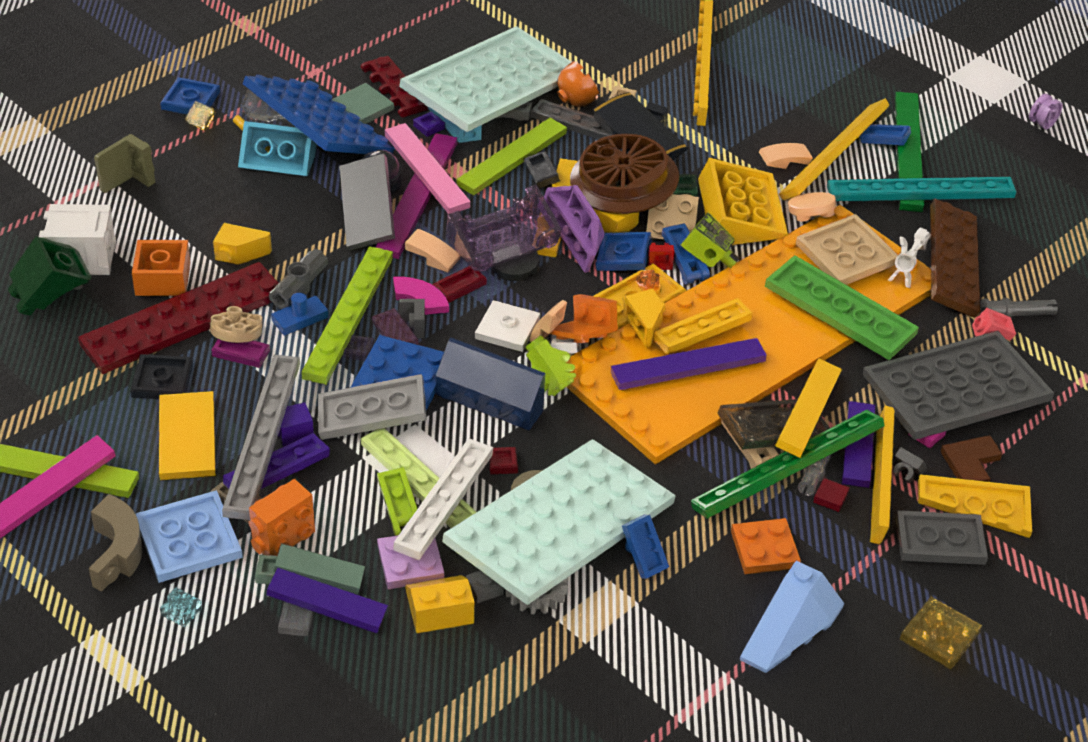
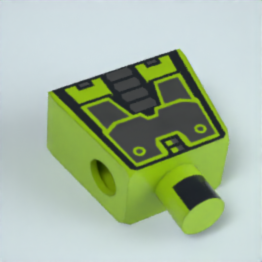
M709 212L700 220L681 244L684 249L711 268L719 260L727 267L732 268L740 259L730 250V247L735 242L734 237Z

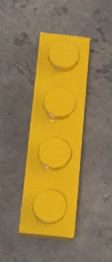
M736 298L655 331L653 340L669 355L752 320L753 313L739 298Z

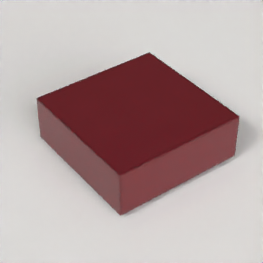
M516 447L493 448V455L489 459L490 475L518 473Z
M824 478L814 496L813 502L839 512L848 496L850 487Z

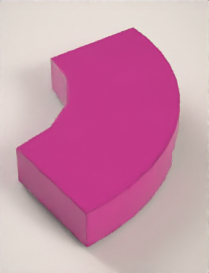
M393 277L396 300L425 299V315L449 313V304L446 297L435 286L415 278Z

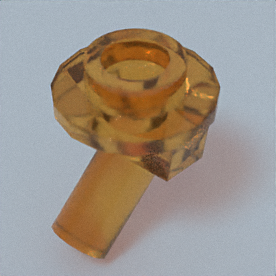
M654 270L640 272V276L636 277L639 289L649 290L659 286L660 274L655 273Z

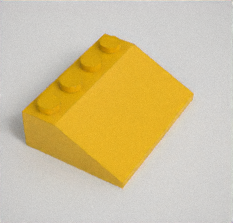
M713 158L708 159L698 178L705 215L709 212L734 237L735 242L732 245L783 239L788 235L773 173Z

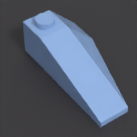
M795 561L743 650L740 661L767 673L788 658L797 647L802 644L806 645L815 634L821 630L825 631L832 626L844 607V602L822 572Z

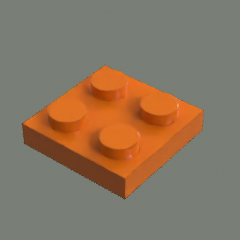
M786 518L732 524L731 533L744 574L791 569L795 561L801 563Z

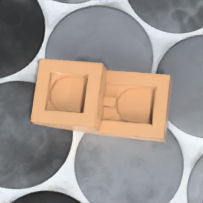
M799 143L775 144L763 147L759 151L767 166L786 169L790 162L809 165L813 159L806 146Z
M417 229L405 242V249L407 251L426 257L428 266L447 273L460 260V254L452 247L420 229Z
M566 301L558 302L537 322L532 330L530 342L540 335L545 339L564 320Z

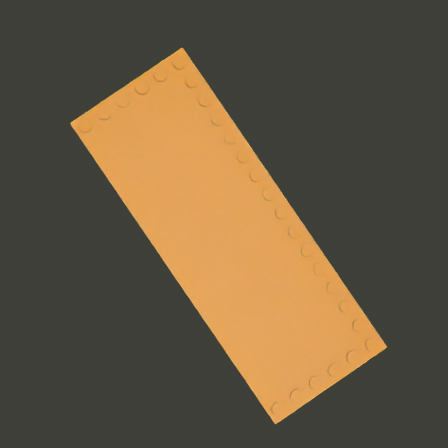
M838 205L834 208L833 216H819L788 233L783 239H778L740 260L732 268L724 269L665 303V312H663L662 324L659 330L739 298L753 313L751 321L671 354L758 338L767 355L766 362L619 390L612 377L611 366L667 355L654 340L651 346L645 347L629 323L618 329V331H614L607 335V337L570 356L566 363L575 365L576 368L570 373H575L576 377L574 382L567 386V388L656 465L721 425L722 415L744 408L747 409L812 369L818 358L825 361L856 341L765 287L766 279L794 255L820 269L796 245L797 236L854 214L842 205ZM868 225L897 255L901 253L900 246ZM917 259L915 267L910 271L912 276L910 288L905 286V275L901 271L892 281H888L897 270L896 266L847 284V286L899 315L931 295V268Z

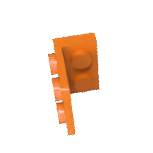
M583 294L573 296L574 321L559 324L550 334L556 335V339H574L575 343H587L589 338L593 337L605 338L607 333L618 331L617 301Z

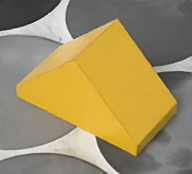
M593 209L600 219L604 233L629 232L638 225L639 212L614 214Z

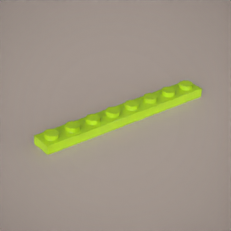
M369 246L301 371L303 380L327 385L393 259V251Z

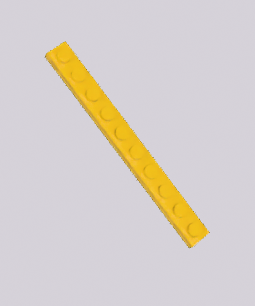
M700 0L693 108V116H697V125L706 126L713 0Z

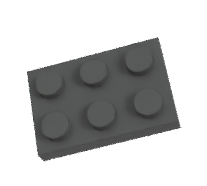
M897 510L896 525L901 561L986 565L988 555L981 515Z

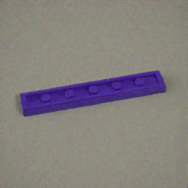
M758 338L613 365L611 366V374L618 389L623 390L766 362L767 355Z

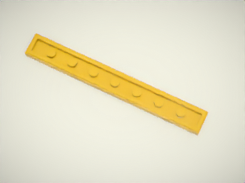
M886 98L869 105L779 193L781 199L786 201L800 195L889 107Z

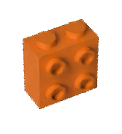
M295 479L278 487L276 491L256 501L249 507V526L252 533L251 545L258 554L278 556L281 543L295 546L302 540L308 539L315 532L313 496Z

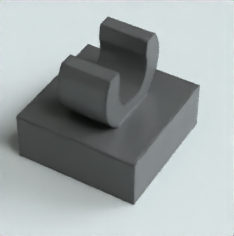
M900 447L895 455L898 463L894 466L893 473L895 476H898L900 471L908 470V475L905 477L907 483H911L914 480L915 474L918 476L923 475L927 469L923 459Z

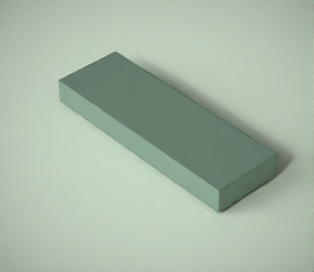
M281 543L273 572H276L277 568H281L358 595L365 566Z

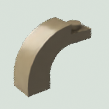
M108 494L91 511L94 530L113 541L109 549L89 568L92 586L101 592L110 583H113L120 573L130 577L138 567L143 551L140 527L136 514L129 505L111 494Z

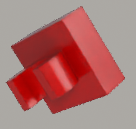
M651 243L649 245L648 266L655 264L661 270H673L674 245H669L668 243L656 245Z

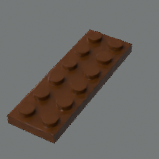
M935 199L930 205L931 300L975 318L980 313L977 216L971 212L956 208L948 202Z

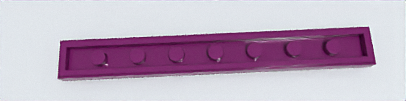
M435 133L427 148L443 169H445L457 146V137ZM415 173L393 213L395 239L380 242L375 247L393 251V258L396 259L400 258L405 248V242L410 238L432 195Z

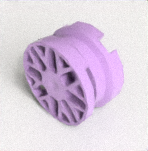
M1048 94L1041 95L1035 101L1029 113V120L1034 124L1039 123V126L1043 129H1049L1054 125L1063 108L1061 101L1057 99L1052 100L1053 98Z

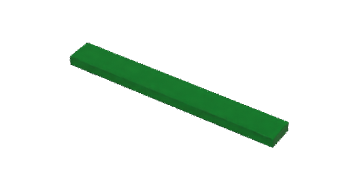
M896 92V125L910 126L911 134L904 145H897L898 179L923 178L918 94ZM899 200V210L923 212L924 200Z
M865 410L810 438L800 458L785 451L692 499V509L708 519L885 426L884 419L869 410Z

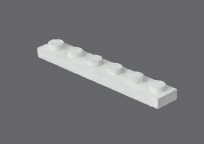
M468 438L394 541V551L420 560L492 457L493 447Z

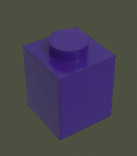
M305 402L287 406L277 436L280 438L283 447L314 433L313 420Z

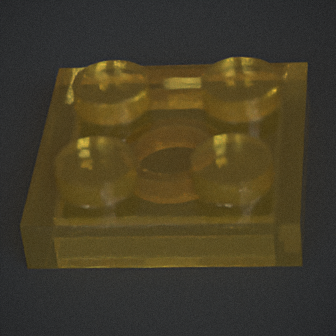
M931 596L902 631L900 640L952 669L979 635L982 625Z

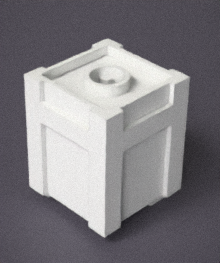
M50 204L49 211H45L43 217L44 220H47L44 231H40L39 237L70 245L77 249L90 275H110L113 253L116 246L111 206Z

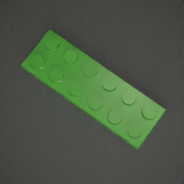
M795 255L766 279V288L888 360L895 356L918 333V326Z

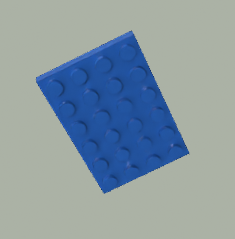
M256 75V77L245 76L243 85L325 151L368 154L376 150H386L393 154L395 150L388 143L386 137L376 134L372 126L359 121L360 117L356 114L347 112L345 105L334 102L332 95L318 88L319 85L315 82L306 81L305 83L296 79L288 81L279 77L271 79L262 75Z

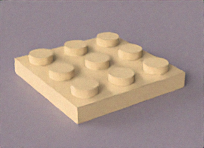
M856 214L797 236L796 245L823 272L845 285L895 266V259L898 256Z

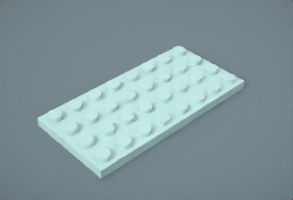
M516 26L402 78L399 87L457 125L460 129L468 132L558 87L559 74L572 61Z
M592 439L443 534L442 542L528 605L625 538L622 525L644 514H650L652 519L674 503L675 495Z

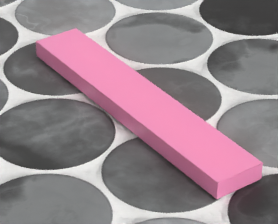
M406 123L385 129V137L449 215L470 208V200Z

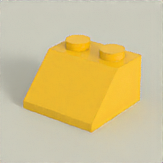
M459 575L405 585L416 633L474 624V599L469 580L466 577Z

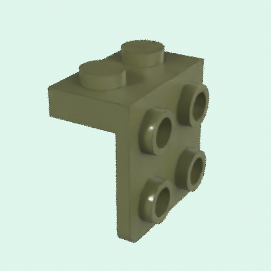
M129 134L96 154L94 160L100 191L107 193L132 177L147 187L156 183L155 169L151 156L152 150L149 144Z

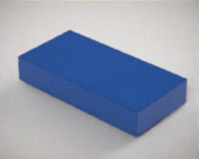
M871 124L860 135L861 143L904 145L911 134L910 126Z

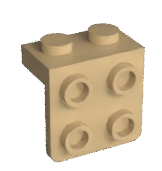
M672 194L662 204L649 209L646 232H651L652 240L664 241L661 235L662 229L685 223L689 232H691L696 225L699 197L688 194Z

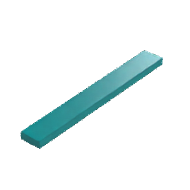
M1011 177L828 180L827 183L828 192L835 196L836 201L1015 198L1016 189Z

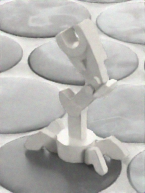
M919 228L915 233V242L909 251H907L908 243L906 239L900 237L902 248L901 253L895 259L897 270L888 281H892L901 271L905 275V286L910 288L912 279L910 271L917 263V251H926L927 242L931 239V234L923 228Z

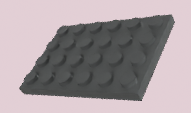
M999 331L870 365L863 369L865 379L884 403L894 408V415L914 440L1053 400L1054 395L1049 386Z

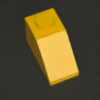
M227 223L222 225L213 241L215 260L238 265L268 255L272 251L270 232Z
M654 289L625 296L624 316L645 347H649L653 342L654 332L659 330L662 324L663 312H665L664 300L656 294Z

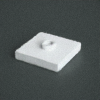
M493 300L475 331V339L523 352L533 328L540 320V313Z

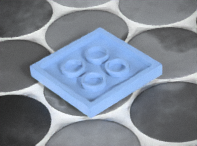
M217 490L136 513L141 537L159 583L243 558L242 549L229 518L223 517V504Z

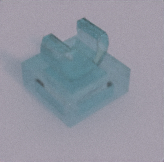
M175 587L167 595V601L160 607V613L165 618L185 627L203 608L202 601Z

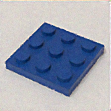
M379 335L351 387L422 374L427 411L436 393V374L444 352Z

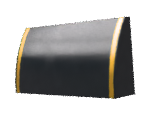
M630 92L612 97L593 109L594 120L610 135L637 134L651 138L665 149L667 155L672 160L688 150V147Z

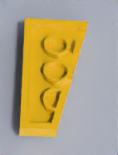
M929 475L919 476V504L948 513L981 515L983 524L1030 538L1032 534L1030 486Z

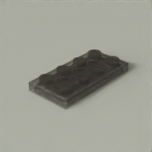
M798 399L720 405L717 414L742 450L776 447L775 445ZM821 415L810 438L830 429Z

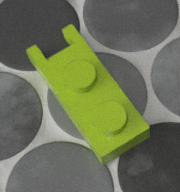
M404 467L377 473L378 483L395 536L401 533L400 527L406 526L417 511Z

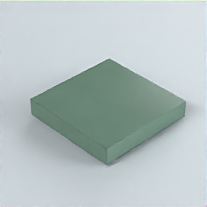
M367 83L332 99L334 102L345 105V110L359 116V121L364 124L394 110V103Z

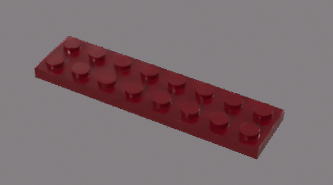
M257 262L78 336L79 345L103 375L138 360L140 354L150 355L210 329L211 316L227 312V308L230 306L240 307L242 312L248 313L272 303L269 293L279 283L260 262Z

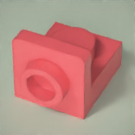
M986 308L972 323L975 337L999 331L1005 339L1010 341L1016 335L1011 317Z

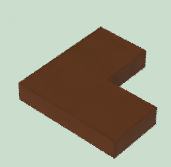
M990 435L942 445L940 451L957 479L990 482L991 478L982 464L999 461L1002 456L1001 451Z

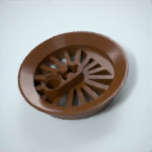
M615 134L596 140L583 151L570 174V185H577L593 209L614 214H631L652 209L665 202L675 192L679 183L678 168L675 162L667 155L665 149L653 139L637 134Z

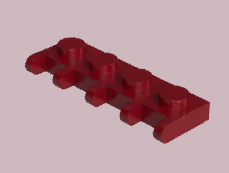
M389 56L379 57L361 64V69L364 72H372L369 79L373 83L379 81L382 84L379 87V91L382 94L389 93L392 96L389 100L394 103V106L399 105L401 107L398 110L400 117L428 110V106L399 87L401 79L406 76Z

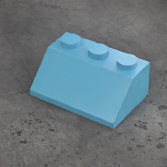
M244 121L238 168L308 176L315 158L317 144L296 127ZM266 146L271 147L269 152L265 150Z

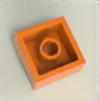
M137 240L132 268L135 296H177L187 292L191 263L188 240Z

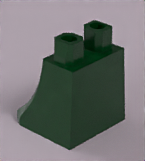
M35 236L9 274L12 284L9 286L8 291L14 298L21 299L16 305L18 312L31 316L36 308L44 310L64 293L87 284L91 280V275L77 249L70 245Z

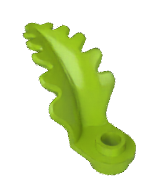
M540 335L525 347L528 351L526 356L531 361L533 369L545 373V391L548 390V396H555L574 382L576 374L570 372L576 367L573 364L566 363L570 359L568 352L552 347L549 344L550 341Z

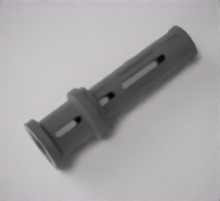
M1002 298L1001 301L982 299L980 302V314L986 308H989L1011 318L1012 316L1056 315L1058 306L1052 307L1057 304L1055 299L1035 301H1012L1008 298Z

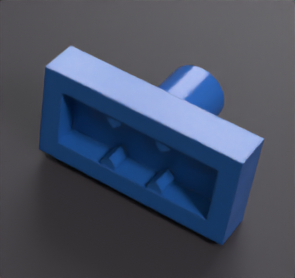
M303 293L293 294L291 296V306L271 314L272 322L284 336L329 318L328 309L317 296L307 299Z
M644 514L622 525L627 540L625 548L627 552L632 554L641 578L647 579L669 568L650 514Z

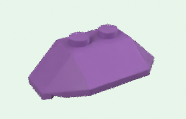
M577 185L549 187L545 192L541 206L584 273L589 272L605 235L600 219Z

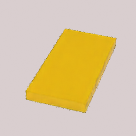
M651 264L645 270L638 271L599 292L594 297L617 301L618 329L629 324L624 316L625 296L654 289L656 294L666 303L684 293L686 289L655 264Z
M213 391L159 395L160 480L216 476Z

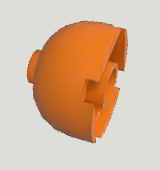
M573 61L558 76L557 84L559 91L557 94L564 103L568 101L573 106H587L599 98L597 96L599 91L591 76L582 73L580 70L583 67L578 62Z

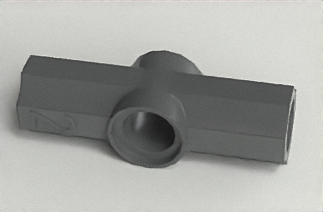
M314 248L300 262L290 264L287 268V275L269 293V298L275 307L280 309L288 307L291 304V296L295 293L307 294L311 289L310 283L328 265V258L321 250Z

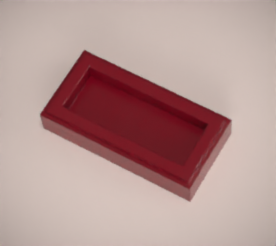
M470 265L432 285L439 289L446 297L448 303L486 285L487 278L473 265Z

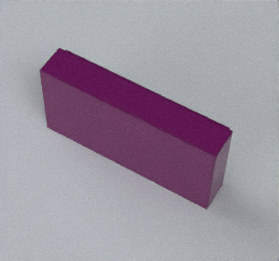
M218 339L211 352L212 357L261 368L270 352V344L257 341L234 343Z

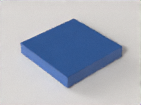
M178 77L161 101V109L204 118L220 93V85Z
M651 232L605 233L596 261L597 271L645 270L649 245H651L652 240Z

